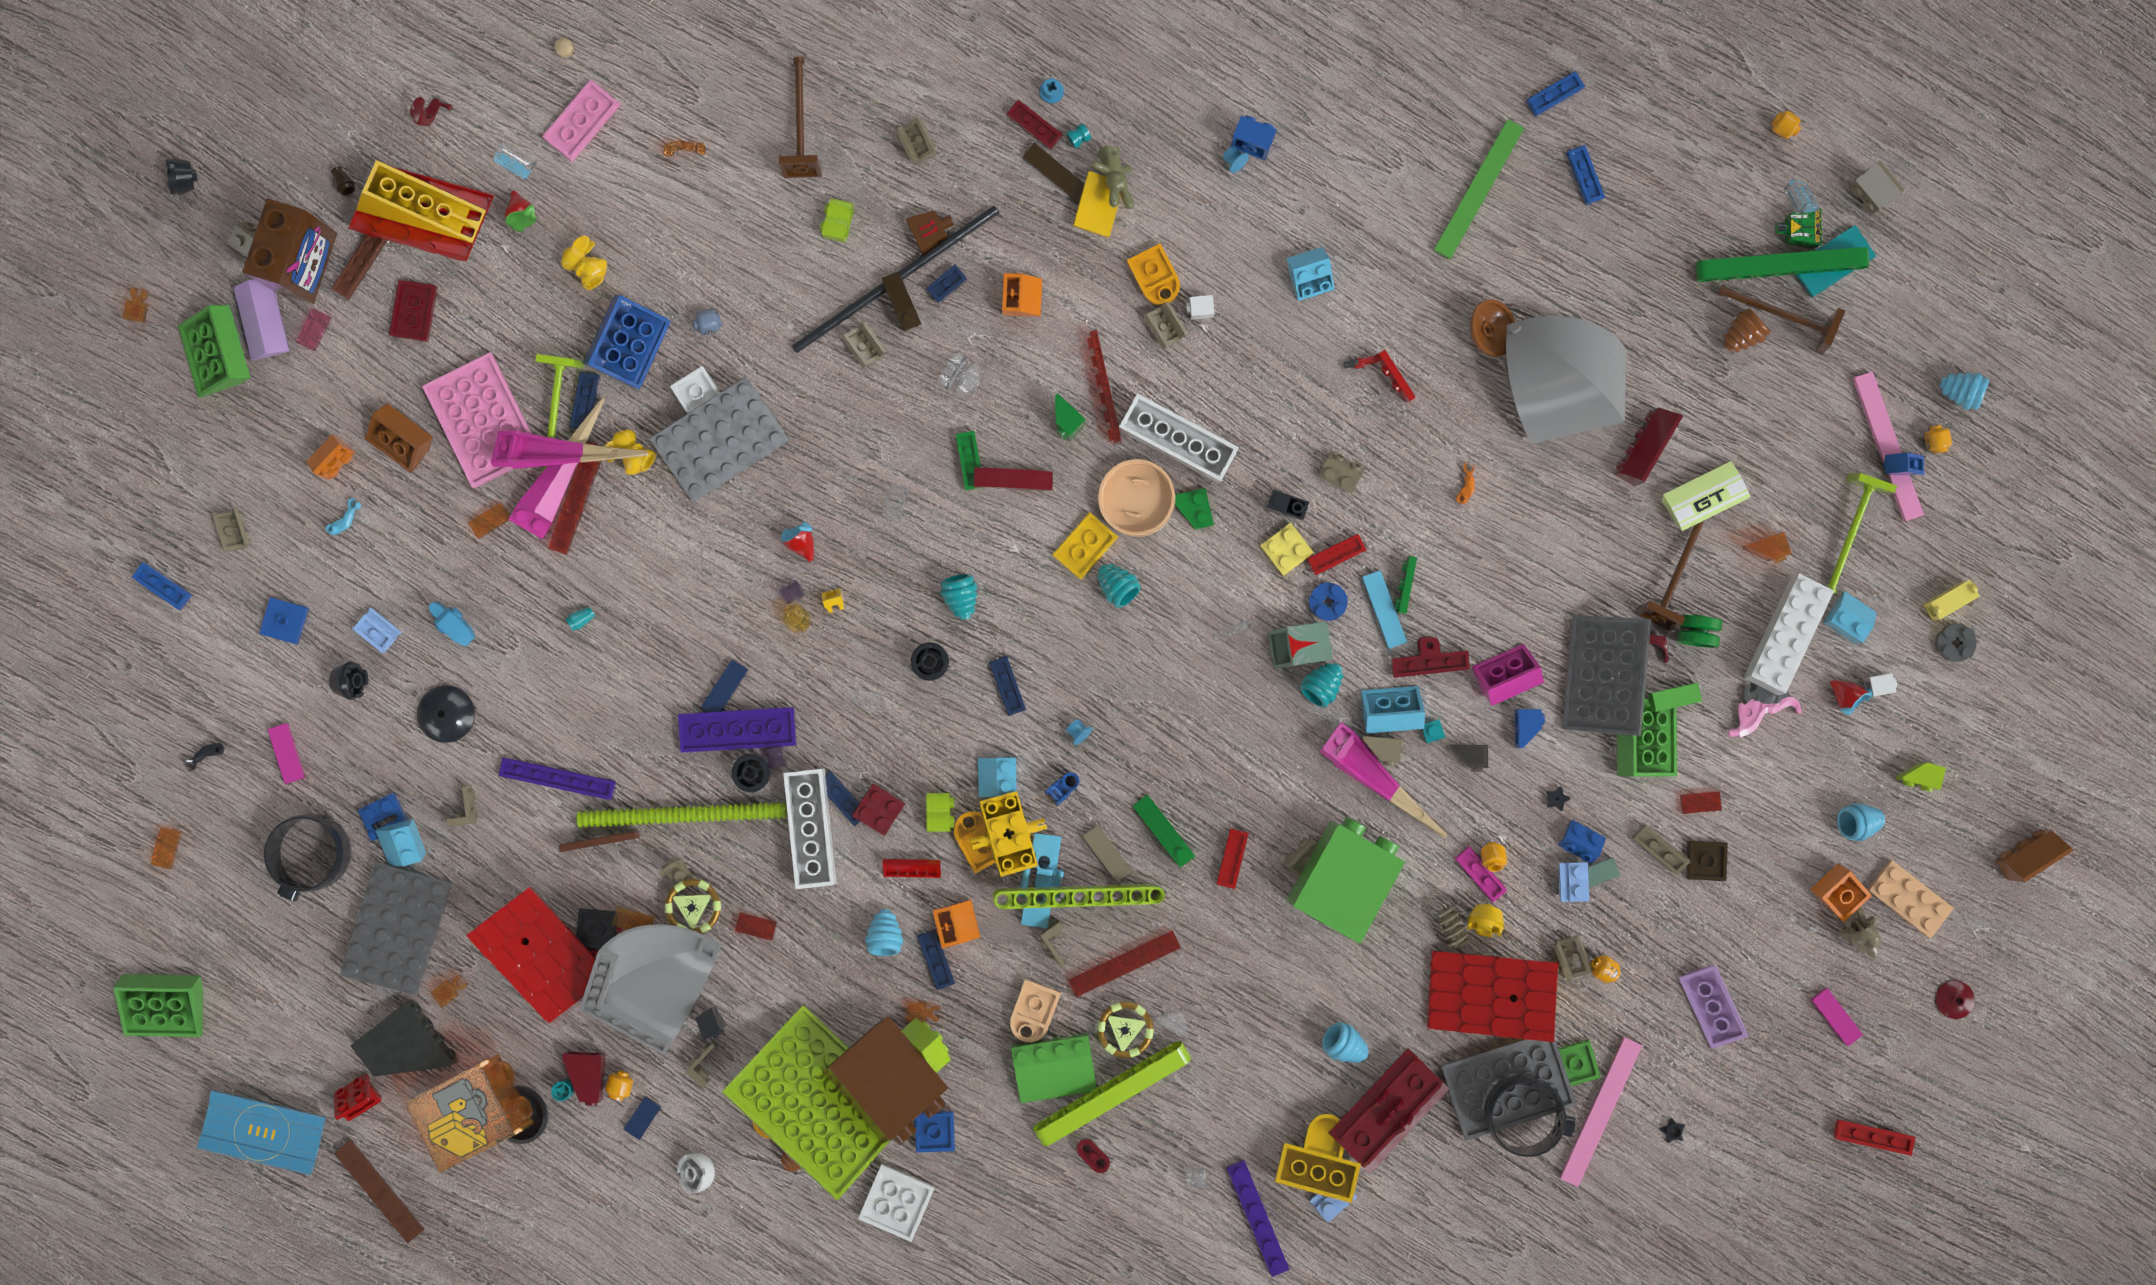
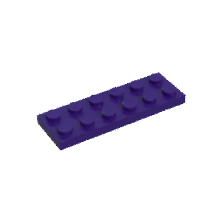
M794 707L678 714L681 753L797 745Z

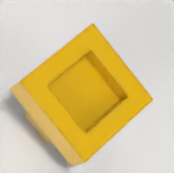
M840 588L822 593L824 607L829 613L833 612L832 606L838 605L840 610L844 609L843 595Z

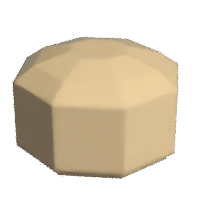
M564 37L558 39L554 45L558 56L563 58L572 56L575 50L571 40Z

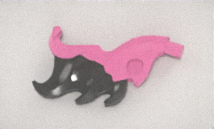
M1749 684L1744 688L1742 694L1745 705L1743 703L1738 705L1739 727L1728 730V736L1742 737L1750 734L1759 726L1765 713L1773 714L1787 706H1793L1795 712L1800 714L1802 712L1800 703L1797 699L1791 697L1788 690L1786 694L1776 695L1756 685L1755 690L1751 692V685Z

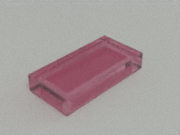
M312 308L296 343L316 351L332 317Z

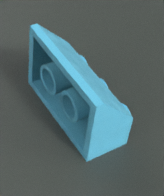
M1419 686L1361 690L1366 733L1424 729L1425 709Z

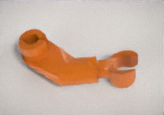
M1467 463L1464 464V471L1466 472L1465 485L1456 496V501L1459 504H1466L1475 491L1473 477L1475 465H1473L1472 471H1467Z

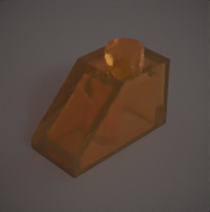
M1785 532L1742 546L1743 550L1767 562L1774 560L1775 563L1787 560L1786 556L1792 554Z

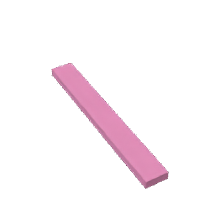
M1873 372L1853 378V382L1883 463L1885 455L1902 452ZM1887 474L1889 483L1897 485L1896 491L1893 494L1903 522L1923 516L1924 513L1910 475L1894 476Z
M1623 1036L1559 1176L1560 1179L1579 1187L1642 1048L1641 1044Z

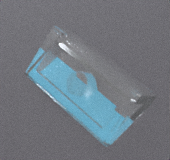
M507 142L498 145L493 159L494 162L524 180L528 178L537 160Z
M1792 179L1785 186L1784 191L1796 214L1819 210V206L1807 183Z

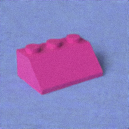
M1525 644L1472 666L1480 688L1491 706L1544 683L1541 667Z

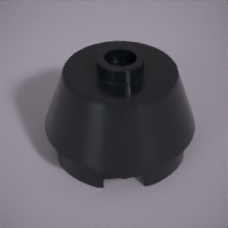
M176 157L165 159L170 194H179L180 196L195 190L194 181H197L196 170H192L191 161Z
M923 643L913 651L911 656L912 670L923 680L933 681L939 679L946 673L949 666V657L946 650L937 643Z
M352 661L334 668L329 676V685L332 692L348 700L362 697L365 694L363 693L364 687L369 683L366 669H362L359 663Z
M743 755L735 761L732 767L733 782L742 791L757 792L764 788L769 781V765L759 755Z

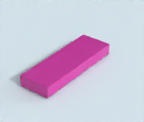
M285 723L267 729L284 783L289 784L304 779V771L289 724Z
M1470 846L1466 847L1454 858L1492 903L1507 891L1498 878L1491 871L1484 868L1482 860Z
M1824 988L1810 999L1845 1046H1850L1863 1036L1828 988Z

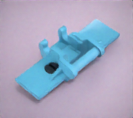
M1034 834L1033 850L1038 864L1037 867H1033L1037 868L1034 887H1060L1061 877H1064V871L1057 869L1061 844L1060 836ZM1031 868L1022 871L1020 888H1028ZM1061 892L1056 894L1055 898H1060ZM1039 893V894L1037 895V896L1040 895V896H1043V897H1044V893ZM1025 894L1018 895L1019 897L1025 898ZM1023 908L1021 925L1048 928L1051 908Z

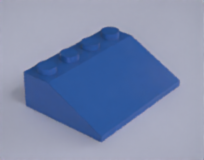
M614 295L583 364L640 390L671 320L621 295Z

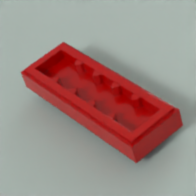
M1382 350L1375 354L1382 365L1381 370L1386 377L1389 376L1393 382L1391 386L1396 393L1399 392L1405 402L1415 399L1416 396L1387 351Z
M1358 533L1307 558V561L1314 576L1367 551Z
M1232 828L1229 829L1216 885L1235 889L1249 833Z
M883 859L882 861L883 877L941 878V860Z

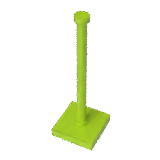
M536 354L535 362L553 365L555 369L547 432L548 438L555 439L563 370H565V367L583 369L584 361Z
M1848 473L1845 481L1862 486L1864 492L1827 586L1834 590L1833 594H1836V585L1872 492L1895 493L1897 485L1863 473Z

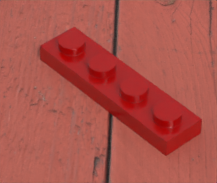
M1841 1119L1836 1120L1833 1138L1909 1156H1912L1916 1138L1912 1135Z

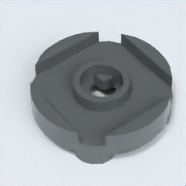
M1963 624L1945 626V628L1939 631L1935 639L1936 650L1945 660L1950 662H1962L1971 658L1974 655L1977 644L1973 629ZM1956 638L1960 641L1958 648H1955V645L1952 644V641Z

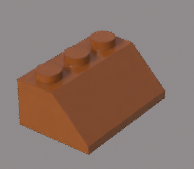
M387 403L372 414L365 440L411 473L429 451L433 437Z
M2038 829L2032 833V837L2029 839H2023L2016 843L2017 847L2002 852L2000 858L1995 861L2007 880L2026 882L2074 850L2052 830Z

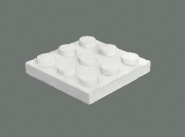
M882 1163L858 1219L912 1242L935 1186Z

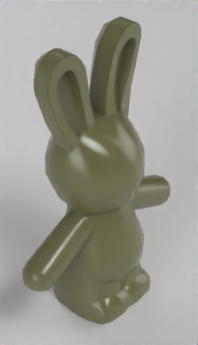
M1104 146L1097 153L1102 163L1093 161L1092 167L1107 174L1105 183L1110 190V206L1115 208L1119 204L1120 193L1124 206L1130 210L1134 207V200L1127 189L1128 181L1124 174L1131 172L1132 167L1130 165L1121 167L1118 146Z

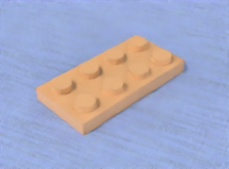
M1893 860L1887 862L1867 889L1869 893L1927 938H1932L1954 909Z

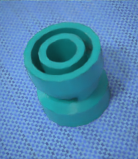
M1083 123L1077 125L1075 130H1070L1066 133L1069 142L1075 149L1079 148L1083 142H1088L1092 139Z
M562 1079L553 1085L551 1094L555 1100L564 1101L573 1095L575 1090L571 1080Z

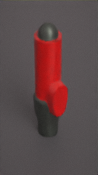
M1375 355L1356 358L1343 362L1344 368L1360 369L1364 368L1365 365L1378 363V359Z

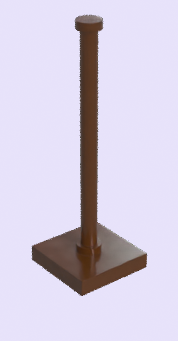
M794 57L797 156H779V165L784 178L822 177V168L818 156L804 155L803 64L805 59L803 57Z
M1723 284L1718 292V296H1727L1819 331L1821 338L1815 350L1819 354H1823L1832 345L1846 311L1838 308L1828 318L1827 323L1823 325L1730 290Z
M1704 521L1694 525L1661 604L1658 605L1648 601L1637 608L1635 615L1644 619H1650L1652 623L1669 631L1682 625L1685 617L1667 608Z

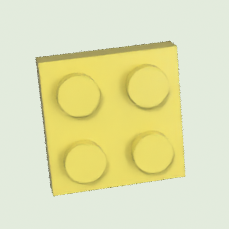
M1289 523L1260 545L1282 576L1314 553L1292 523Z

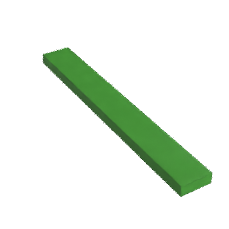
M1509 119L1506 121L1433 251L1449 260L1451 259L1523 132L1524 128Z

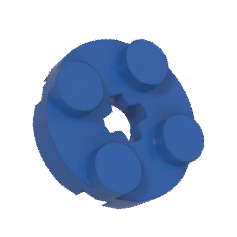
M1334 583L1318 585L1309 597L1311 612L1323 621H1332L1339 618L1345 613L1348 604L1345 591L1340 585ZM1327 596H1329L1330 599H1333L1331 607H1327V604H1323V601L1326 600Z

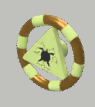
M687 879L679 882L669 891L665 900V915L670 925L687 928L700 934L710 930L720 916L721 901L718 893L709 883L700 879ZM688 886H698L710 894L675 896L679 891ZM712 897V917L702 926L695 928ZM673 900L691 928L678 923L674 918L672 910Z
M1122 1001L1112 1004L1099 1018L1097 1026L1099 1041L1103 1048L1113 1056L1132 1058L1140 1055L1148 1048L1153 1039L1154 1026L1149 1013L1142 1006L1134 1002ZM1127 1008L1137 1012L1144 1020L1110 1015L1113 1012ZM1107 1018L1121 1050L1108 1043L1104 1032ZM1146 1023L1145 1039L1139 1047L1125 1051Z

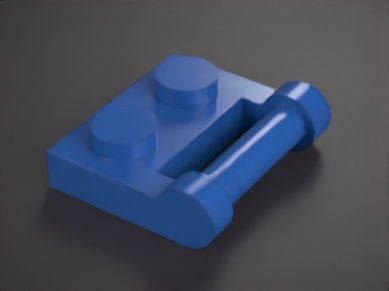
M395 793L358 810L368 831V836L372 841L378 839L374 824L395 814L397 815L396 820L379 828L407 820Z

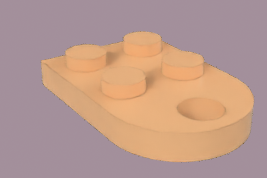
M1025 979L1010 1019L1013 1034L1024 1042L1040 1040L1048 1030L1061 992ZM1024 1026H1028L1032 1030L1031 1035L1028 1037H1024L1021 1034V1028Z

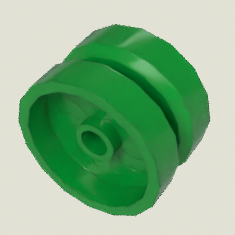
M1681 615L1685 619L1680 627L1690 631L1682 630L1677 632L1676 643L1696 647L1719 648L1720 637L1709 632H1720L1723 620L1703 615Z

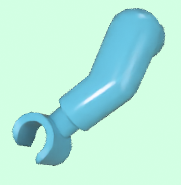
M350 498L348 500V510L345 511L343 518L328 524L326 532L337 535L349 528L355 515L354 511L361 508V503L356 502L355 506H353L355 498Z

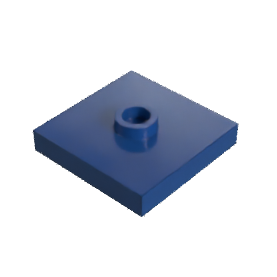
M270 597L259 634L298 645L309 608Z
M938 1111L929 1119L922 1112L915 1118V1127L917 1129L915 1132L916 1153L955 1151L954 1111Z

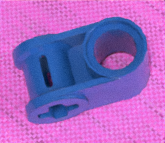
M1068 772L1053 783L1044 793L1048 794L1055 801V805L1058 806L1077 788L1080 783V777L1075 772ZM1072 775L1076 778L1074 786L1067 785V776Z

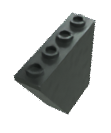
M413 1000L406 1002L350 1045L373 1077L450 1067L458 1062L455 1051L452 1048H448L444 1043L445 1038L442 1034L435 1031L432 1021L428 1017L425 1018L421 1012L422 1008L417 1002H413Z

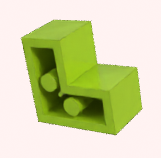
M915 1018L901 1030L936 1073L951 1060L947 1053L949 1049L942 1043L943 1037L938 1031L935 1030L933 1032L925 1021L921 1022Z

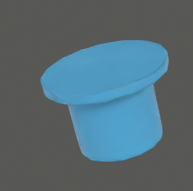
M1050 78L1042 83L1040 86V96L1045 102L1053 104L1062 99L1064 88L1059 81Z
M1232 146L1224 153L1223 159L1230 165V172L1235 173L1247 163L1249 155L1246 152L1241 153L1235 146Z
M1079 719L1073 721L1066 729L1073 737L1074 745L1083 742L1093 730L1091 726L1086 728Z

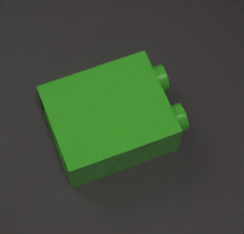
M1345 817L1342 825L1333 821L1329 822L1286 902L1361 944L1403 868L1405 861L1395 856L1400 846L1380 835L1373 844L1362 837L1366 827Z

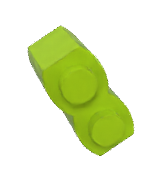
M832 198L829 203H826L824 214L827 215L825 221H822L820 225V232H822L823 238L846 243L854 213L853 203Z
M927 793V832H951V828L955 826V816H951V808L955 807L954 797H951V793Z

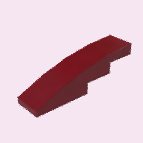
M974 468V487L1053 491V471Z

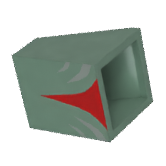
M1327 622L1268 631L1274 669L1333 660V650L1330 645V632Z

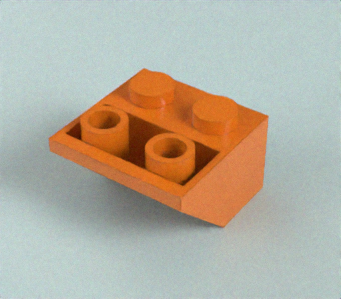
M1004 273L1003 316L1041 317L1042 279L1026 274Z
M331 434L306 463L315 475L330 480L338 475L339 469L344 464L351 461L355 451L340 437Z
M972 900L933 910L942 949L981 937Z

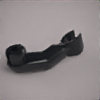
M221 743L204 745L194 755V758L185 761L183 765L192 762L194 767L188 771H193L197 768V763L202 762L206 757L222 755L224 753V746Z

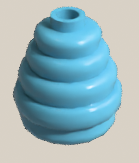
M1970 372L1965 374L1957 373L1956 375L1950 373L1947 378H1942L1939 388L1943 389V395L1948 396L1949 400H1955L1954 403L1962 406L1963 409L1969 410L1971 408L1978 410L1989 384V378L1982 377V374L1978 372L1974 374Z
M1851 803L1842 808L1837 816L1838 829L1843 837L1848 840L1864 841L1882 829L1885 824L1883 812L1866 804Z
M881 909L879 913L873 916L874 920L870 923L871 927L867 930L868 935L865 937L867 951L877 956L896 955L901 952V946L904 942L901 936L902 931L899 928V923L896 921V916L891 913V910Z
M1336 1022L1328 1028L1322 1042L1323 1050L1333 1060L1359 1063L1368 1057L1367 1043L1364 1042L1359 1032L1350 1024Z

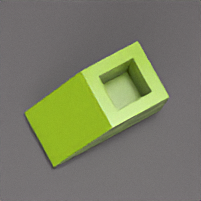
M1919 762L1897 775L1896 780L1902 781V785L1914 788V785L1921 786L1920 790L1927 792L1941 790L1946 767Z

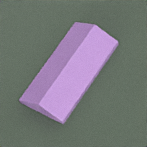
M248 280L235 286L234 291L251 360L255 361L290 352L275 291L256 280Z
M1716 965L1701 967L1679 977L1711 1049L1748 1037V1033Z

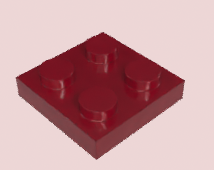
M872 783L852 813V816L885 836L905 803Z

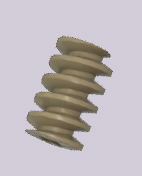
M1456 905L1439 911L1435 919H1442L1438 926H1445L1441 933H1448L1444 937V940H1451L1447 947L1457 949L1469 944L1472 940L1465 939L1469 933L1462 932L1466 926L1460 924L1462 918L1457 917L1459 911L1453 910Z

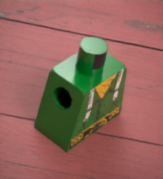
M1817 208V211L1806 212L1805 210L1790 213L1785 217V223L1775 224V234H1785L1786 244L1812 249L1817 248L1822 244V208Z

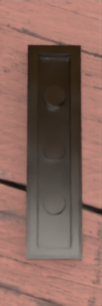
M1033 143L1022 159L1079 204L1084 182L1036 143Z

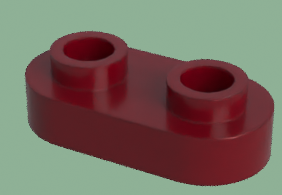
M1084 1138L1079 1141L1077 1145L1078 1155L1095 1172H1106L1110 1166L1108 1155L1092 1139ZM1084 1145H1089V1146H1090V1150H1089V1151L1083 1150V1146H1084ZM1103 1159L1104 1163L1098 1165L1097 1160Z

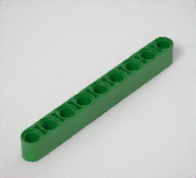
M1868 247L1709 259L1695 262L1697 282L1848 271L1870 267Z

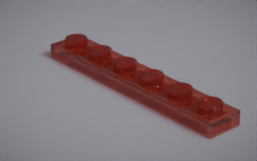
M1094 330L1090 331L1087 343L1089 349H1093L1094 356H1091L1093 367H1097L1098 371L1095 379L1097 386L1101 385L1102 389L1099 397L1101 404H1105L1106 411L1103 412L1105 423L1109 422L1110 430H1107L1109 441H1113L1115 446L1121 444L1122 440L1098 332Z
M586 441V444L601 446L593 442ZM602 460L578 463L548 549L568 555Z
M1173 930L1073 976L1068 981L1075 996L1078 997L1181 947Z

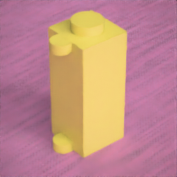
M1966 580L1937 595L1923 605L1932 620H1940L1980 596L1977 586L1970 580Z

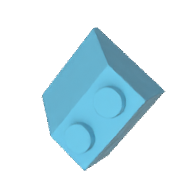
M1843 591L1823 623L1852 643L1859 644L1865 641L1873 629L1877 612L1846 591Z
M978 758L979 797H997L1017 791L1016 758Z
M414 818L375 830L388 865H410L422 861L427 854Z

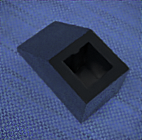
M1272 490L1265 510L1284 517L1304 520L1309 501Z
M715 1005L695 1018L703 1040L710 1038V1040L715 1039L724 1032L723 1028L727 1025Z

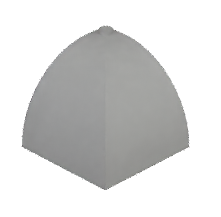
M1566 316L1535 317L1507 324L1506 355L1509 379L1520 420L1531 444L1625 422L1626 349L1616 336L1595 323Z
M644 925L626 930L610 939L598 951L579 1010L665 1055L702 992L722 945L696 931L673 925Z

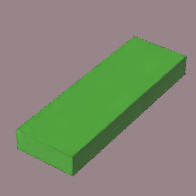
M1698 683L1648 694L1652 713L1702 702Z

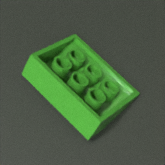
M209 305L178 325L198 398L237 386L250 379L249 369L244 358V351L240 344L239 334L236 330L230 306Z
M1644 699L1641 736L1617 734V776H1677V707L1652 713L1650 700Z
M123 974L113 987L124 1036H202L204 991L200 975Z
M1088 1033L1015 1044L1011 1047L1021 1103L1087 1093L1097 1088Z

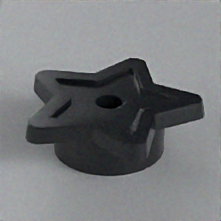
M1559 786L1555 791H1546L1549 800L1547 807H1556L1563 811L1564 803L1569 801L1570 797L1564 795L1562 787Z
M1669 1118L1668 1124L1660 1128L1666 1134V1142L1670 1143L1672 1140L1683 1141L1682 1130L1685 1124H1676L1673 1118Z

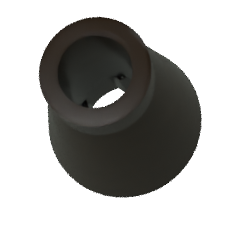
M340 166L334 167L331 173L337 192L341 193L342 196L352 194L355 191V183Z

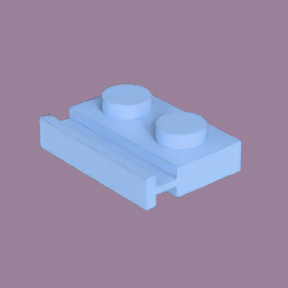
M371 607L353 628L355 632L381 653H385L397 639V636L402 633L401 630Z
M1588 862L1558 863L1560 902L1589 901Z
M1314 1194L1309 1199L1327 1222L1350 1204L1318 1194Z

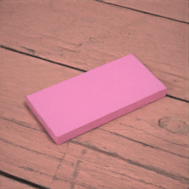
M590 79L543 134L542 138L573 162L621 104Z

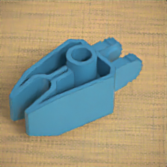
M432 602L429 605L431 614L436 618L434 621L435 627L440 633H445L454 642L463 646L468 645L476 638L472 627L462 618L463 614L456 607L446 608L440 602Z

